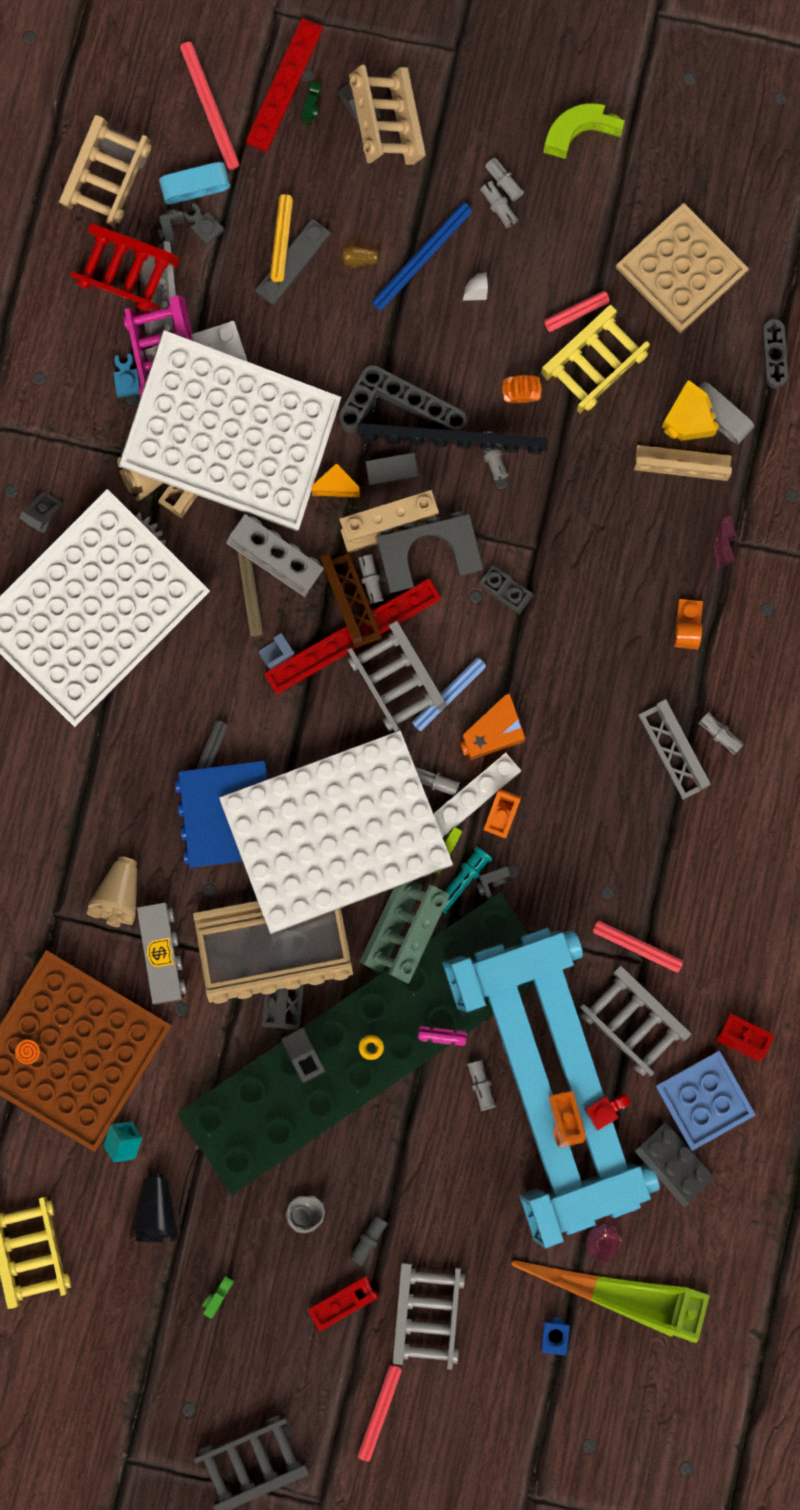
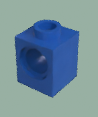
M550 1317L549 1322L543 1321L541 1353L567 1355L569 1324H565L564 1319ZM553 1329H559L562 1333L561 1340L556 1343L549 1341L548 1338L549 1332Z

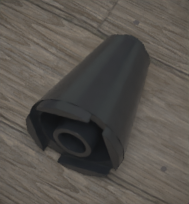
M148 1174V1178L143 1179L129 1231V1239L132 1240L136 1237V1241L146 1243H163V1239L170 1237V1242L178 1240V1229L168 1179L163 1178V1174Z

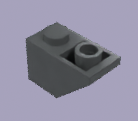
M303 1028L281 1039L303 1083L326 1072Z

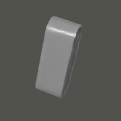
M703 382L699 388L709 395L712 404L710 411L716 416L713 422L715 421L719 424L718 430L729 440L739 444L754 428L753 422L713 386Z

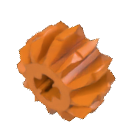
M517 375L503 380L502 395L504 401L508 403L534 402L541 398L542 388L540 378L537 376Z

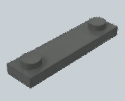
M311 219L287 250L284 280L282 282H273L269 272L255 290V293L274 307L327 241L331 232Z

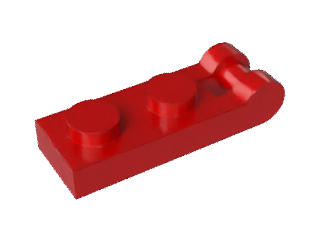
M368 1275L308 1309L319 1332L380 1297L377 1291H373L369 1284L371 1280ZM361 1288L365 1297L359 1300L355 1291Z

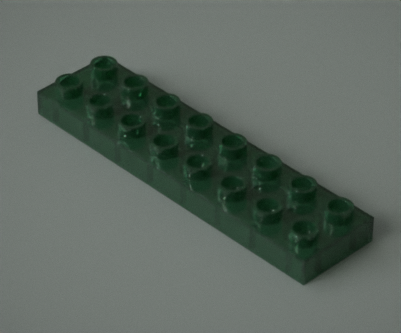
M501 892L429 940L409 984L390 975L389 971L391 968H388L302 1027L326 1072L303 1083L283 1042H281L177 1113L231 1196L452 1045L432 1042V1039H428V1041L419 1040L420 1026H428L432 1030L434 1027L451 1029L455 1033L459 1030L465 1031L468 1034L494 1016L488 996L483 997L486 1006L469 1012L457 1009L442 962L459 956L470 958L472 961L475 960L474 953L499 944H503L504 949L521 943L519 937L529 934ZM533 980L517 985L520 997L535 987ZM375 1035L383 1042L384 1049L379 1058L368 1060L360 1054L359 1044L365 1036ZM369 1043L366 1047L367 1051L374 1052L376 1045Z

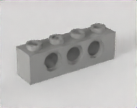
M246 514L233 530L226 543L304 597L324 569L317 559L307 557L301 553L298 546L292 543L288 544L281 539L280 534L276 531H269L262 526V523L257 518L249 517ZM251 537L260 538L262 544H255ZM272 550H277V551H279V552L281 553L282 557H281V558H276V557H274V556L271 554V551H272ZM291 564H298L302 571H294L291 568Z

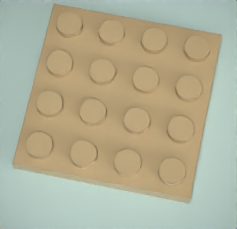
M685 203L616 265L617 270L680 334L749 270Z

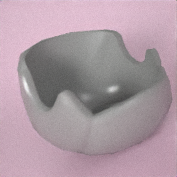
M313 1195L298 1196L288 1204L285 1216L288 1225L296 1232L310 1233L322 1224L325 1210L323 1203Z

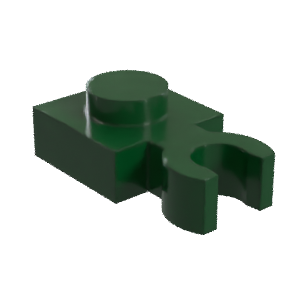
M313 80L311 82L309 94L307 95L301 115L302 124L311 126L313 119L318 118L320 105H317V101L322 88L320 87L321 82Z

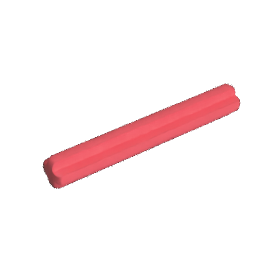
M597 921L593 928V933L672 971L679 972L683 965L681 959L601 921Z
M391 1364L388 1368L358 1453V1458L369 1462L372 1457L402 1372V1368Z

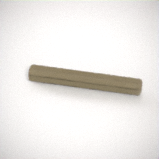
M238 552L250 635L252 637L261 636L263 631L252 561Z

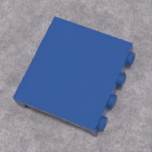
M265 761L178 772L179 778L175 779L176 792L181 793L182 802H178L179 817L184 816L185 826H180L182 841H187V850H183L185 864H189L190 869L195 870L196 867L243 862L219 798L268 780Z

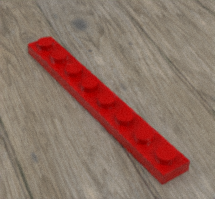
M427 579L373 610L372 613L380 634L382 635L391 630L389 625L397 621L401 624L441 601V597L430 579ZM364 623L359 631L362 638L375 633L373 627ZM346 626L264 673L277 696L349 654L348 649L352 648L354 651L358 648L354 647Z

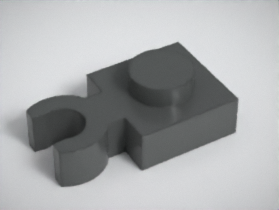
M193 203L192 208L196 211L195 215L190 216L184 211V219L189 223H194L191 226L192 232L208 246L224 232V228L208 212L202 216L199 206Z

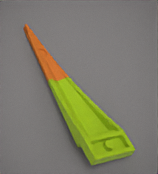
M516 1260L512 1261V1265L516 1268L672 1337L674 1335L697 1343L699 1340L710 1295L687 1287L606 1278Z

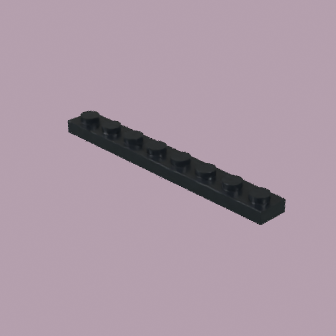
M358 423L357 428L358 435L363 437L364 441L377 442V439H386L388 443L399 444L402 440L410 441V444L418 446L428 442L433 443V446L447 447V444H454L460 449H471V446H479L484 451L504 448V451L509 453H517L518 450H528L527 453L541 455L542 451L548 452L549 443L545 437Z

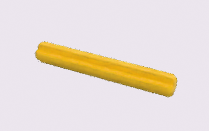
M282 194L279 197L270 278L273 282H282L284 280L293 202L291 195Z

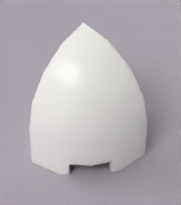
M486 272L479 273L469 280L464 290L463 301L487 299L488 284Z

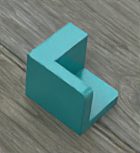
M132 1121L111 1124L104 1142V1148L114 1163L133 1160L136 1158L143 1137Z

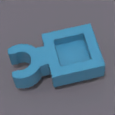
M127 354L128 362L125 364L120 363L119 357L115 356V364L120 369L119 372H113L117 397L139 394L137 369L130 370L133 366L131 354Z

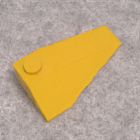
M688 380L662 425L665 429L664 432L673 439L678 438L680 441L714 436L718 431L719 424L715 421L713 422L716 416L710 411L712 404L709 395Z

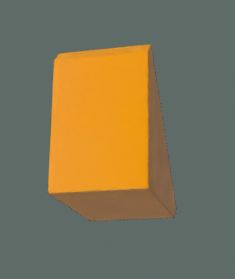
M336 463L312 485V496L360 497V487Z

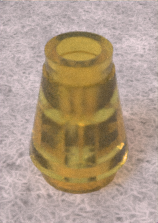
M354 245L343 248V266L355 268L377 264V250Z

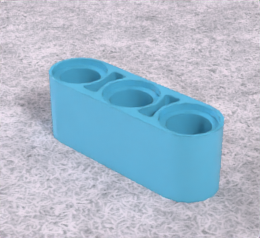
M222 162L168 174L159 179L166 204L179 203L222 192L230 188L226 167Z

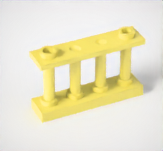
M611 305L542 367L541 374L547 380L552 376L558 377L580 399L581 402L577 408L579 413L585 409L587 411L592 409L598 402L596 399L635 362L640 364L648 356L647 351L650 344L646 341L639 348L615 324L616 320L614 318L617 311ZM602 329L609 330L632 353L626 361L621 363L598 339L599 336L597 334ZM586 344L592 346L615 369L606 379L581 355V349ZM569 360L571 362L575 361L598 385L589 395L564 371V365Z
M47 1197L39 1198L40 1206L6 1215L0 1213V1277L8 1309L20 1306V1301L23 1300V1297L58 1288L62 1296L68 1294V1288H71L68 1273L64 1274L52 1223L51 1216L54 1215L52 1201H47ZM43 1216L46 1230L12 1239L9 1237L5 1238L3 1228L7 1227V1224ZM45 1240L49 1241L50 1255L19 1263L11 1262L9 1252L13 1248ZM54 1264L57 1279L25 1287L16 1286L14 1276H17L18 1273Z

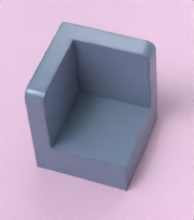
M282 633L273 638L274 642L259 650V655L269 670L295 656Z

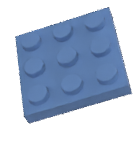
M720 1051L655 1086L691 1151L756 1116Z

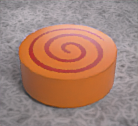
M29 1039L21 1041L15 1049L16 1058L23 1064L34 1063L40 1055L38 1044Z

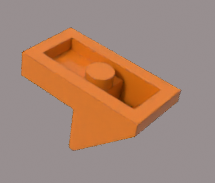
M498 789L484 831L506 838L521 797Z

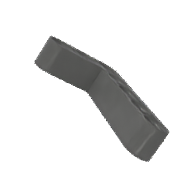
M374 365L368 366L363 370L340 412V426L345 432L349 433L357 431L358 423L364 421L377 396L441 430L465 431L467 417L462 410ZM369 375H376L379 380L376 383H369L366 378ZM395 385L400 391L396 394H391L387 389ZM359 395H365L368 400L360 404L356 402L355 398ZM416 396L421 401L417 405H412L408 402V399ZM432 407H437L442 412L438 416H433L429 413V410ZM348 415H353L357 420L353 424H348L344 421V418ZM453 418H459L462 424L455 427L449 421Z

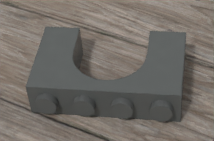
M462 511L450 514V519L440 521V517L426 520L427 525L417 527V523L404 525L402 531L394 532L393 528L381 531L380 536L375 539L389 594L414 587L407 556L411 544L423 536H435L448 544L452 551L458 577L482 571L483 567L470 514L463 515Z

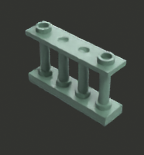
M415 881L395 887L359 963L379 973L383 972L385 966L390 967V975L409 984L450 895L433 885H429L427 892L420 891L422 885ZM415 901H422L416 915L410 913ZM405 923H411L406 937L400 935ZM395 944H398L401 948L396 958H391L390 955Z

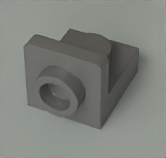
M507 867L479 876L480 882L476 883L481 897L485 896L486 900L492 899L488 885L492 884L494 888L507 883L506 879L510 877Z

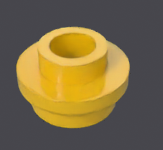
M368 1035L360 1041L359 1051L365 1059L375 1060L383 1053L384 1046L379 1037ZM369 1043L376 1045L374 1052L367 1051L366 1047Z

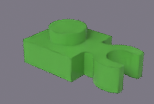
M227 1276L223 1279L214 1296L209 1294L202 1307L206 1308L203 1314L210 1319L214 1317L234 1283Z

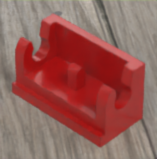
M730 1014L725 1020L716 1041L760 1062L766 1056L775 1035Z

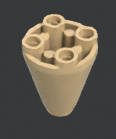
M119 857L118 861L114 862L89 901L87 910L89 916L106 919V923L113 927H120L121 923L133 924L136 916V861L127 857Z

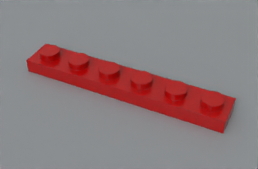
M303 18L301 19L247 137L246 144L268 153L320 39L323 26Z

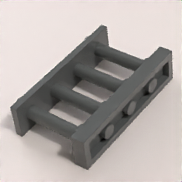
M280 1415L273 1416L266 1420L267 1425L213 1449L211 1445H208L197 1451L198 1455L194 1458L195 1464L204 1460L218 1494V1502H215L213 1505L214 1510L233 1509L309 1475L310 1471L306 1462L301 1465L299 1461L296 1462L282 1429V1425L288 1422L286 1416L283 1418ZM271 1430L287 1464L285 1467L286 1471L278 1475L276 1471L273 1472L259 1438V1435ZM250 1440L264 1474L262 1477L264 1481L254 1485L253 1481L250 1482L236 1448L237 1445ZM227 1450L241 1484V1487H239L241 1491L231 1495V1492H227L213 1458L214 1455Z

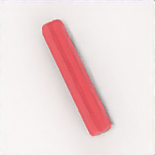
M602 291L545 319L546 329L551 332L607 305L610 301L608 294Z

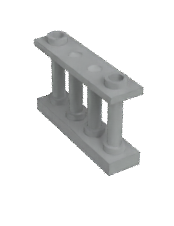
M396 621L389 625L392 633L388 634V638L358 656L352 648L348 649L351 657L347 660L354 671L359 669L386 716L382 720L388 730L398 732L400 729L397 724L424 708L436 705L440 711L447 707L399 623ZM393 645L395 647L401 646L404 653L400 654V658L368 676L362 666L363 663ZM405 665L407 667L413 666L416 673L412 674V678L387 693L379 695L373 684ZM417 685L419 687L424 685L428 692L424 695V698L394 716L390 714L385 704Z
M620 966L613 973L616 977L613 980L615 983L590 1009L583 1004L579 1008L582 1011L580 1016L589 1025L594 1023L635 1063L633 1068L641 1076L647 1074L650 1077L654 1072L649 1066L674 1040L677 1042L680 1039L684 1042L691 1033ZM627 988L633 994L632 1000L606 1026L596 1015L621 989L625 990ZM645 1005L651 1011L648 1014L650 1017L623 1043L614 1032L639 1006ZM662 1022L669 1028L666 1031V1036L641 1060L632 1049L656 1024Z
M401 1263L393 1364L403 1365V1359L415 1357L447 1360V1369H452L453 1364L458 1363L459 1349L454 1348L459 1288L464 1289L465 1274L460 1273L461 1268L455 1267V1275L416 1272V1269H411V1263ZM423 1282L454 1285L453 1300L414 1297V1294H409L410 1284ZM413 1307L452 1310L450 1325L411 1322L412 1319H407V1310L413 1309ZM419 1332L449 1335L448 1350L409 1347V1344H405V1334Z

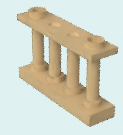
M359 66L349 76L367 163H372L382 156L383 153H403L405 164L414 165L424 158L426 154L408 68L400 67L388 78L368 77L366 66ZM370 86L389 87L392 100L372 99ZM374 108L394 109L397 122L377 121ZM379 131H398L401 144L381 143Z
M95 115L59 203L69 209H72L73 205H83L108 216L106 223L111 227H115L116 223H120L123 217V205L143 158H147L150 153L151 145L147 136L142 135L140 142H137L109 130L108 122L104 118ZM106 138L136 151L131 164L100 152L98 146L101 139L104 140ZM97 160L125 172L126 175L122 185L120 186L90 173L89 167L91 162ZM89 182L117 194L112 208L81 195L80 189L82 184Z
M432 490L340 518L342 526L340 531L347 553L377 544L375 538L380 536L381 531L392 528L394 532L402 531L404 525L417 523V527L427 525L426 520L436 518L435 514H439Z

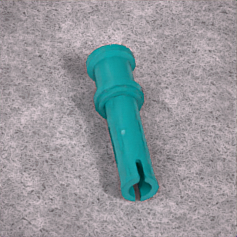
M476 846L474 848L475 852L469 860L462 863L461 872L445 890L450 896L442 911L444 914L447 913L472 879L479 878V873L487 862L493 860L479 847Z

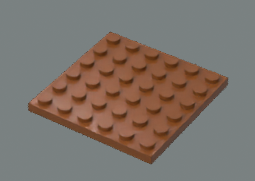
M46 950L0 1025V1096L96 1152L110 1125L113 1124L172 1025ZM23 1040H33L40 1048L39 1058L32 1064H23L16 1058V1046Z

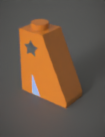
M510 694L500 699L463 734V741L460 742V746L464 756L468 755L469 759L473 760L525 741V736Z

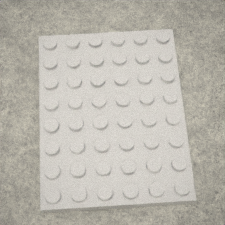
M164 330L118 466L298 531L341 397Z
M107 489L0 596V654L76 727L210 590Z
M401 730L219 798L270 934L453 866Z

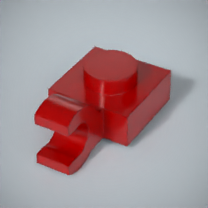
M622 1093L611 1101L606 1096H603L583 1109L595 1130L598 1131L618 1119L615 1111L625 1108L631 1102L627 1095Z

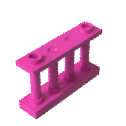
M181 296L170 297L168 308L137 315L136 310L131 308L125 309L124 324L126 329L129 330L141 384L138 387L140 397L153 360L147 361L144 348L159 344L162 334L142 338L139 325L171 317L174 319L175 328L169 332L194 341L185 298Z

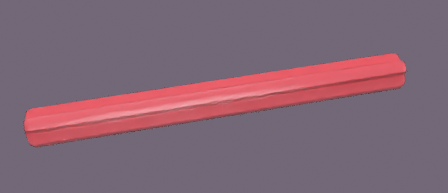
M188 41L180 45L183 57L227 169H236L239 167L237 156L193 44Z

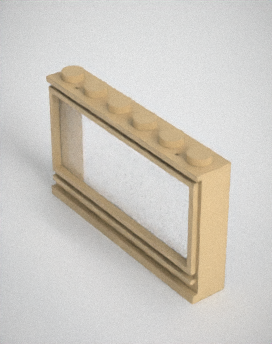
M258 901L193 913L206 995L209 1003H224L228 999L236 997L246 999L256 993L271 994L277 989L282 988L292 990L308 983L318 985L323 983L324 980L329 979L344 980L348 976L353 975L341 908L273 934L269 932Z

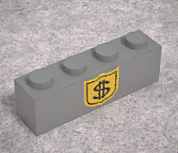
M166 903L138 907L137 912L152 1003L157 1005L183 1000L182 994H186L184 979L180 980L178 970H183L180 955L176 956L175 946H179L177 933L172 932L171 922H175L173 909L168 908Z

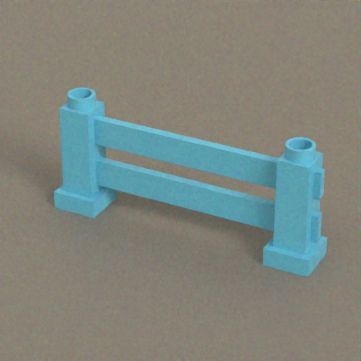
M545 928L519 937L521 943L504 949L503 944H499L474 953L475 960L471 961L470 958L459 956L444 961L442 964L457 1009L469 1012L486 1006L483 997L488 996L552 1192L547 1194L536 1188L519 1195L534 1241L542 1247L548 1248L564 1242L562 1232L570 1235L594 1226V1220L611 1215L612 1218H616L640 1209V1203L650 1200L649 1194L659 1190V1182L656 1173L646 1164L639 1166L633 1163L626 1164L613 1122L597 1131L583 1109L603 1097L604 1094L562 970L573 966L574 960L583 957L582 948L573 930L564 933L557 931L550 933L549 928ZM531 980L534 981L569 1090L574 1092L586 1134V1142L597 1172L596 1176L583 1181L580 1179L570 1146L559 1148L555 1141L553 1131L555 1122L548 1101L549 1096L553 1094L517 985Z

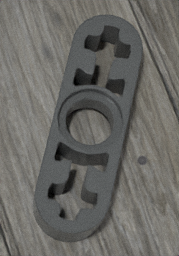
M772 319L766 322L762 330L765 380L768 386L778 389L784 386L788 379L785 327L781 321ZM771 326H775V330H779L775 337L776 342L771 343L773 340L772 332H768ZM772 348L779 349L782 354L781 358L778 360L770 358L769 350ZM777 365H779L778 375L782 376L779 382H776L775 378H771Z

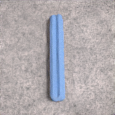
M476 658L440 693L446 705L485 669L486 664L480 658ZM436 705L433 707L428 706L413 720L412 724L416 729L422 731L442 710L439 711Z

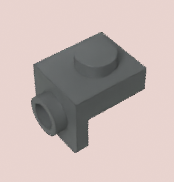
M170 210L165 212L164 215L159 216L162 228L158 229L161 243L164 241L170 242L171 249L177 247L171 226L184 223L185 221L182 211Z

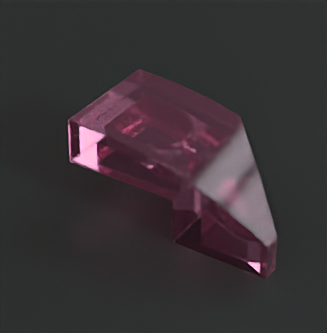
M731 517L723 518L714 542L717 568L726 567L734 561L729 541L736 536Z

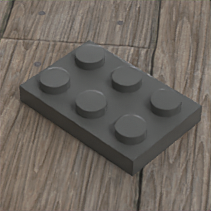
M666 1122L635 1150L638 1156L656 1173L658 1179L683 1207L690 1204L714 1179V1176Z

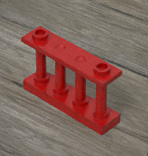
M91 223L88 232L95 237V245L83 274L80 275L72 271L70 273V276L77 280L76 284L88 290L92 286L137 303L136 307L146 312H149L150 309L160 310V307L151 302L164 268H167L168 265L177 268L180 259L168 251ZM108 243L115 245L114 248L116 250L101 283L91 279L104 245L107 246ZM130 250L135 252V260L123 289L120 290L112 287L111 284L124 253ZM149 257L155 260L154 263L156 265L141 298L131 294L144 260L147 261Z

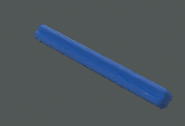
M462 203L372 300V304L376 309L381 311L471 214L472 209L468 204Z

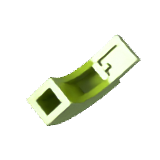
M583 104L565 111L555 120L547 135L543 153L566 159L569 146L574 137L587 130H596L621 137L625 120H622L615 114L604 115L605 105Z

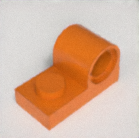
M678 600L674 647L698 650L702 636L701 617L703 601Z
M570 1091L549 1096L548 1101L555 1122L553 1131L557 1146L561 1148L583 1143L586 1139V1134L574 1092Z

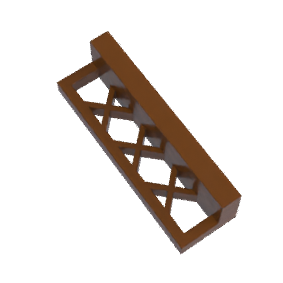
M349 553L331 560L329 554L320 557L354 647L358 648L381 639L382 636ZM347 562L349 569L346 576L336 573L334 566ZM347 582L357 586L353 597L345 594L343 591ZM355 603L365 607L362 617L352 614L351 610ZM364 623L373 627L375 633L362 638L359 631Z

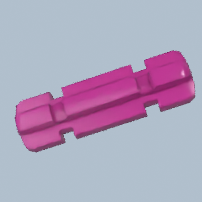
M420 1026L418 1039L422 1041L432 1039V1042L445 1044L455 1042V1045L464 1046L466 1044L467 1032L457 1030V1033H455L451 1029L434 1027L432 1030L428 1026Z

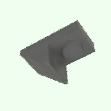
M43 491L21 512L19 519L41 533H45L64 503Z

